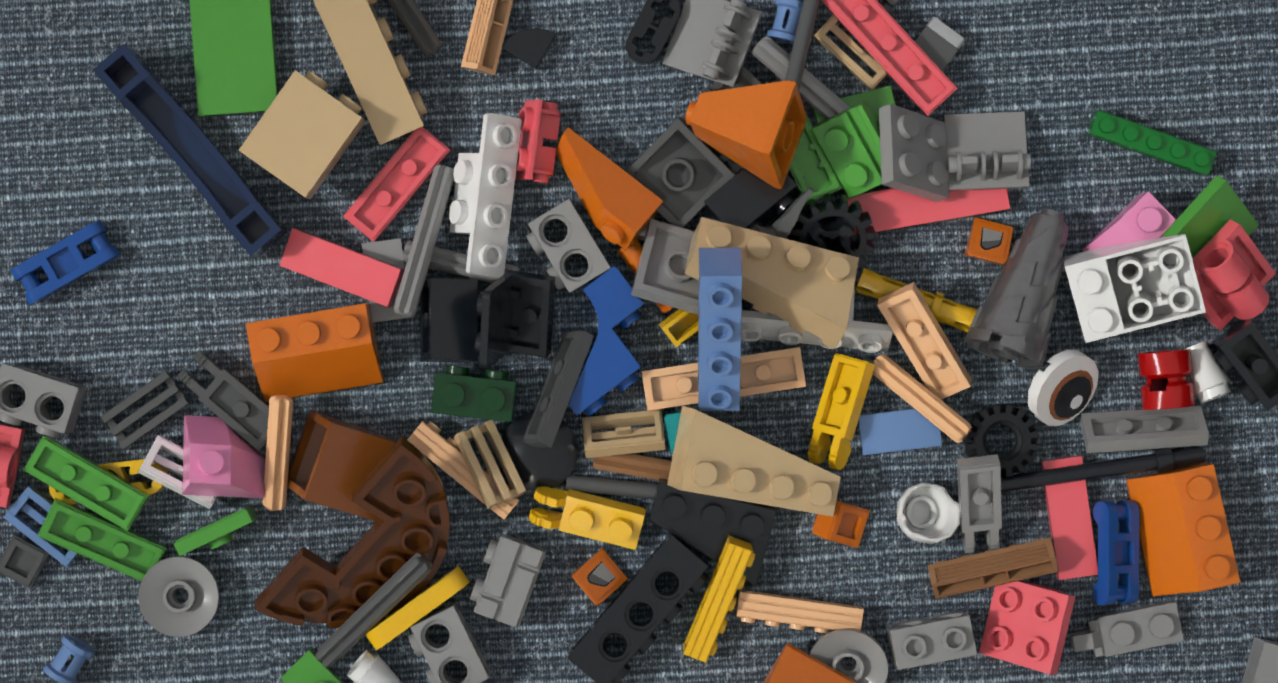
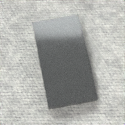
M743 64L735 88L763 84ZM715 82L705 92L731 89L733 87ZM687 110L625 171L663 200L658 212L671 225L681 228L705 206L704 201L743 169L742 166L695 136L691 125H687L685 121Z

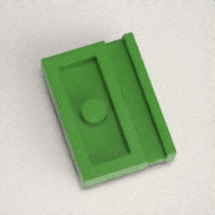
M866 101L814 125L812 131L849 199L882 184L880 128Z

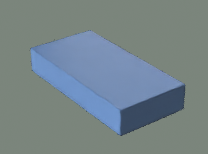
M914 408L863 414L859 417L858 430L862 455L942 446L940 429Z

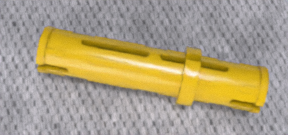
M863 268L855 292L879 299L908 284ZM919 289L938 322L953 326L966 333L968 332L977 312L976 308L944 298V293L936 291L934 294Z

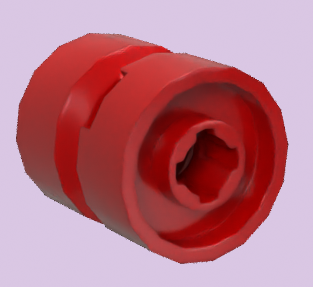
M1191 349L1138 353L1139 376L1146 379V384L1140 387L1142 410L1195 406L1194 383L1187 380V375L1192 372Z

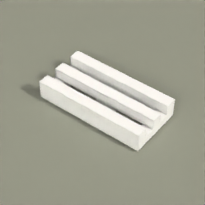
M157 435L138 473L182 495L183 482L154 468L151 464L154 463L183 478V466L157 454L159 449L183 461V447ZM183 495L208 509L212 507L217 497Z

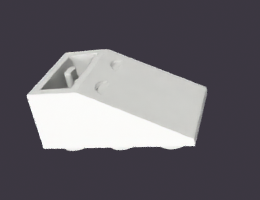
M1186 234L1103 246L1064 257V266L1085 343L1206 313Z

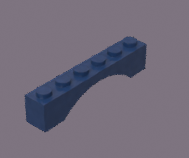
M123 43L93 69L122 105L175 161L206 199L225 227L250 256H261L288 233L282 223L133 48Z

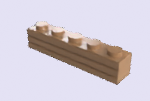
M1051 537L927 565L935 599L1059 572Z

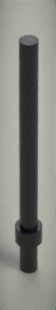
M1203 447L1172 451L1171 448L1154 449L1153 454L1013 474V476L1009 477L1001 476V492L1155 470L1156 473L1174 471L1176 466L1205 462V452Z

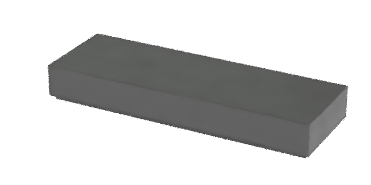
M583 330L566 331L563 333L524 435V443L536 448H552L594 335Z

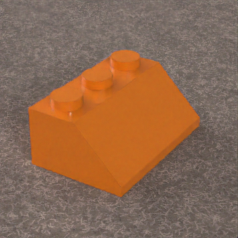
M364 303L246 323L251 360L265 402H268L273 395H287L292 398L384 382L370 304Z
M1207 462L1176 467L1174 471L1154 472L1125 479L1129 498L1138 504L1140 511L1139 543L1152 596L1202 592L1241 583L1214 464Z

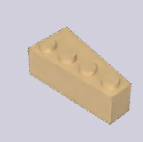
M313 0L379 145L423 127L424 120L421 115L428 113L419 91L413 93L410 91L406 82V78L411 76L402 54L395 56L389 41L394 39L388 22L385 17L378 18L372 5L378 1Z
M701 217L691 239L685 269L686 275L699 281V248H741L742 299L752 303L753 309L765 315L767 312H770L789 322V327L801 333L807 331L823 339L822 344L832 349L836 348L848 327L859 261L858 257Z
M682 406L667 483L668 486L681 491L834 516L840 476L696 409Z

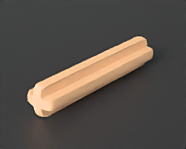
M880 354L872 362L876 364L873 371L875 377L953 441L960 443L967 437L972 428L971 424L886 354Z
M273 395L269 399L263 505L270 511L283 510L286 507L293 400L287 395Z

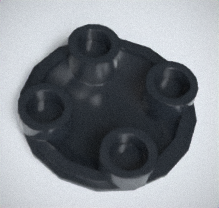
M533 413L518 417L507 426L501 438L525 489L535 491L540 486L558 487L567 477H570L577 463L578 446L574 433L562 420L552 448H536L523 442Z

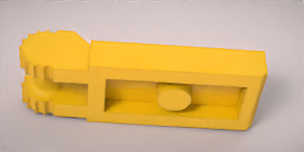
M838 353L834 355L812 426L814 431L807 453V458H809L811 463L821 465L826 460V456H829L827 460L831 469L841 471L846 466L851 453L850 441L853 440L876 364ZM830 435L834 436L833 441H832V445H831Z
M540 486L535 489L534 499L555 508L564 506L563 513L549 509L545 510L544 508L530 510L529 521L534 525L542 526L546 529L559 528L558 531L636 550L646 509L643 507L572 489L565 491L550 488L549 486Z

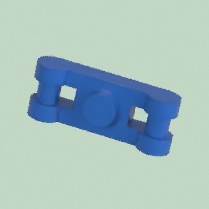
M101 220L89 224L10 270L16 282L21 281L27 291L24 296L30 306L47 299L53 293L121 256L115 244L110 245L104 235L107 230ZM90 241L96 253L86 258L80 246ZM41 268L44 269L49 278L48 281L40 284L35 275V272Z
M1120 500L1116 504L1113 501H1098L1093 508V517L1098 524V582L1095 583L1092 590L1093 599L1100 606L1113 605L1116 601L1120 604L1135 603L1139 596L1140 511L1138 504L1133 500Z

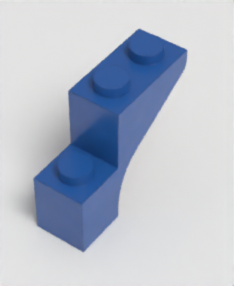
M615 265L583 289L592 302L597 314L598 335L569 401L570 407L576 416L584 410L589 417L607 403L603 395L615 386L622 392L639 379L635 371L641 367L612 328L619 324L624 330L640 318L642 314L638 309L644 303L639 297L631 295L632 287Z

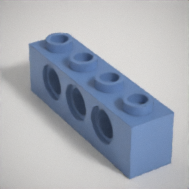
M699 248V411H740L741 248Z

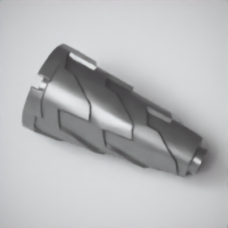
M1043 208L1041 213L1032 214L1021 238L1014 242L1000 276L995 277L983 306L980 305L964 341L968 342L967 346L1006 364L1009 359H1019L1017 367L1027 369L1042 368L1051 337L1049 329L1058 296H1055L1065 261V258L1062 256L1069 226L1063 222L1065 218L1063 214L1047 208Z

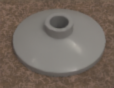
M183 556L166 558L153 565L143 577L138 594L140 610L145 620L158 632L173 637L189 636L206 627L215 616L219 605L218 584L211 571L201 562ZM178 588L187 590L188 600L186 602H180L176 599L175 592Z
M855 629L834 630L822 636L810 652L812 657L852 678L857 683H886L888 676L886 653L879 642L865 632ZM844 657H852L856 660V664L847 666L842 662V659Z

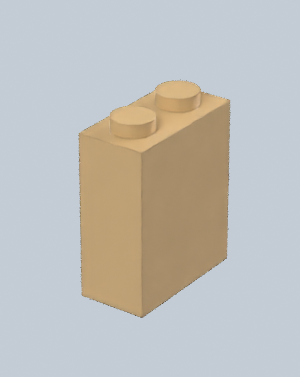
M295 70L242 144L239 151L299 194L311 200L366 120L358 115L362 107L342 94L337 100L325 92L329 84L310 70L305 76Z

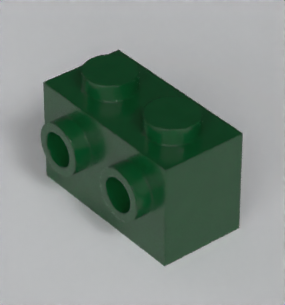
M446 365L445 372L435 373L431 413L506 422L514 421L518 381L509 380L510 372L486 370L485 377L469 375L470 368Z

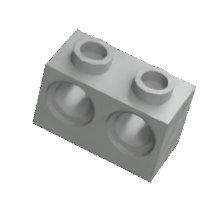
M569 199L528 223L532 232L526 235L538 256L544 252L553 265L547 269L549 276L555 277V285L558 290L566 287L571 294L611 268ZM554 220L562 221L567 226L565 239L558 243H552L545 237V227ZM572 255H582L588 261V270L581 277H572L566 272L565 263Z
M2 363L0 367V421L16 426H21L22 421L37 425V433L53 438H59L60 433L74 432L88 387L15 363ZM16 384L24 389L26 395L25 401L20 407L14 405L10 400V391ZM53 397L59 398L64 405V412L58 419L53 418L48 412V403Z
M457 602L420 619L410 627L413 632L408 635L410 644L418 657L424 655L430 667V670L426 671L429 683H481L490 678L491 670ZM441 624L445 626L449 631V640L443 644L434 643L428 635V629L431 625ZM452 660L463 662L467 668V676L459 680L451 678L446 672V664Z
M964 610L885 625L892 663L897 670L977 655L970 615Z

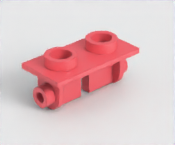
M541 99L527 100L524 107L521 108L518 118L522 120L515 180H532L533 182L548 184L549 176H553L556 148L543 146V139L558 140L561 112H558L557 103L543 102Z

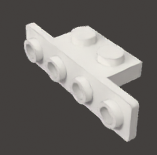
M493 113L484 114L479 153L458 154V162L453 172L455 188L453 202L449 208V220L451 222L449 232L470 235L466 262V273L495 278H500L504 275L522 125L520 118Z
M854 287L848 327L836 348L860 349L867 353L888 351L893 334L889 324L853 321ZM742 310L741 339L745 341L771 340L780 341L786 345L802 343L820 345L823 348L832 349L821 343L823 339L807 331L801 333L789 327V322L772 313L767 312L765 315L758 311Z

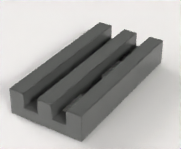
M164 371L100 416V418L108 425L111 434L118 439V444L121 448L126 449L190 404V401L168 371ZM162 384H167L168 389L120 423H117L114 419ZM173 395L177 398L178 401L128 437L123 430Z

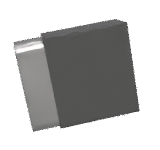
M934 16L915 40L917 45L942 72L965 41L961 35Z

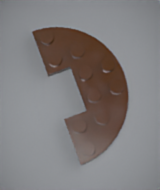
M401 436L352 491L351 501L379 518L336 566L302 547L255 599L254 609L269 617L298 626H303L304 622L328 623V628H339L416 553H423L433 564L431 572L386 615L391 614L414 599L429 584L441 566L447 550L450 528L449 504L446 491L435 468L425 455Z

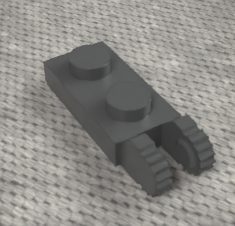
M199 350L194 358L203 369L216 377L212 383L206 388L192 372L185 369L177 377L199 396L198 400L255 449L261 451L267 444L269 404L227 368L223 369L211 357Z

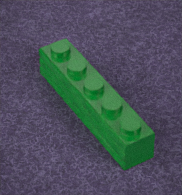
M1101 110L1094 112L1086 134L1087 136L1196 173L1202 177L1209 175L1217 151Z

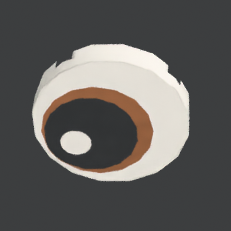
M1065 350L1053 355L1047 361L1051 365L1044 372L1039 369L1033 377L1028 390V407L1037 419L1048 426H1060L1072 421L1085 409L1093 398L1098 385L1099 371L1095 361L1079 350Z

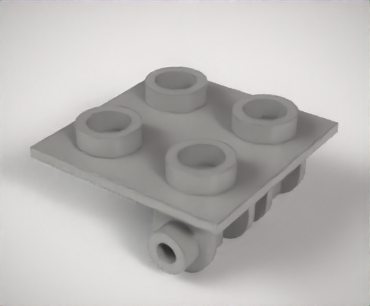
M686 0L662 64L735 88L763 12L746 7L747 4L739 0H731V2L727 0Z
M1025 111L944 115L947 134L949 191L1030 187L1029 170L1031 169V156L1027 154Z

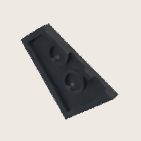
M659 478L649 519L716 562L719 560L728 535L752 543L755 559L750 568L746 567L743 575L746 576L748 582L756 586L774 522L776 507L681 491L668 486V480Z

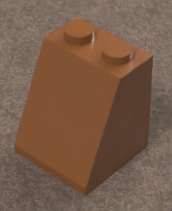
M310 409L289 467L287 487L306 501L377 521L378 517L351 501L352 491L398 440Z

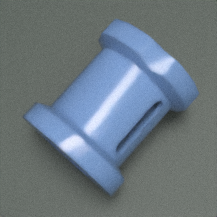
M775 0L774 4L777 6V11L772 29L767 30L766 36L774 41L793 45L803 2L798 0Z
M64 634L61 639L63 645L52 663H46L43 671L59 683H77L76 676L87 658H93L96 652L81 639ZM70 655H73L74 657L70 664L65 666Z

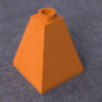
M786 80L700 93L697 102H690L685 121L687 125H691L696 137L772 187L782 190L806 125L807 115L797 83Z

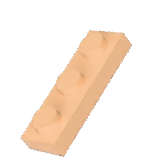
M914 282L878 299L877 306L928 390L942 400L971 387L972 378Z

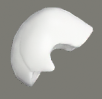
M919 483L906 489L897 501V522L901 530L913 541L934 544L951 537L959 527V503L951 498L945 487L930 483Z

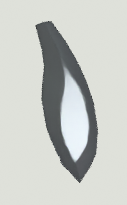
M810 187L803 192L771 227L755 225L752 230L786 239L814 190Z

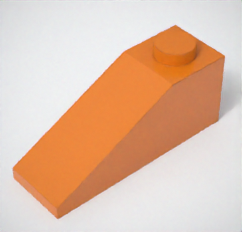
M568 127L563 132L557 145L556 155L594 226L601 231L602 235L609 242L618 244L624 250H627L649 225L650 220L654 219L663 200Z

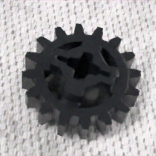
M825 194L824 203L819 205L813 198L810 199L809 205L811 209L808 211L802 209L798 218L800 222H796L791 231L793 235L788 236L787 239L805 244L806 236L809 232L812 236L809 241L810 245L858 257V264L865 266L867 262L863 253L874 252L871 240L876 238L869 212H862L859 201H855L848 206L846 195L843 194L837 202H832L830 195ZM856 226L857 238L854 242L851 236L854 234L853 228Z

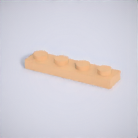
M800 347L741 356L740 397L806 387ZM698 362L641 371L647 411L698 403Z

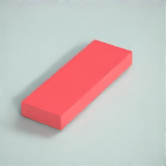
M420 127L414 130L343 217L369 239L376 242L431 176L434 167L440 165L451 150L425 128Z
M292 228L279 265L385 307H392L405 270L297 228Z
M1081 455L1042 460L1040 461L1041 470L1083 464V458ZM1086 480L1044 486L1051 541L1059 572H1056L1057 579L1065 580L1098 575Z

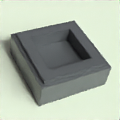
M14 534L0 559V573L31 589L35 586L50 554L34 542Z

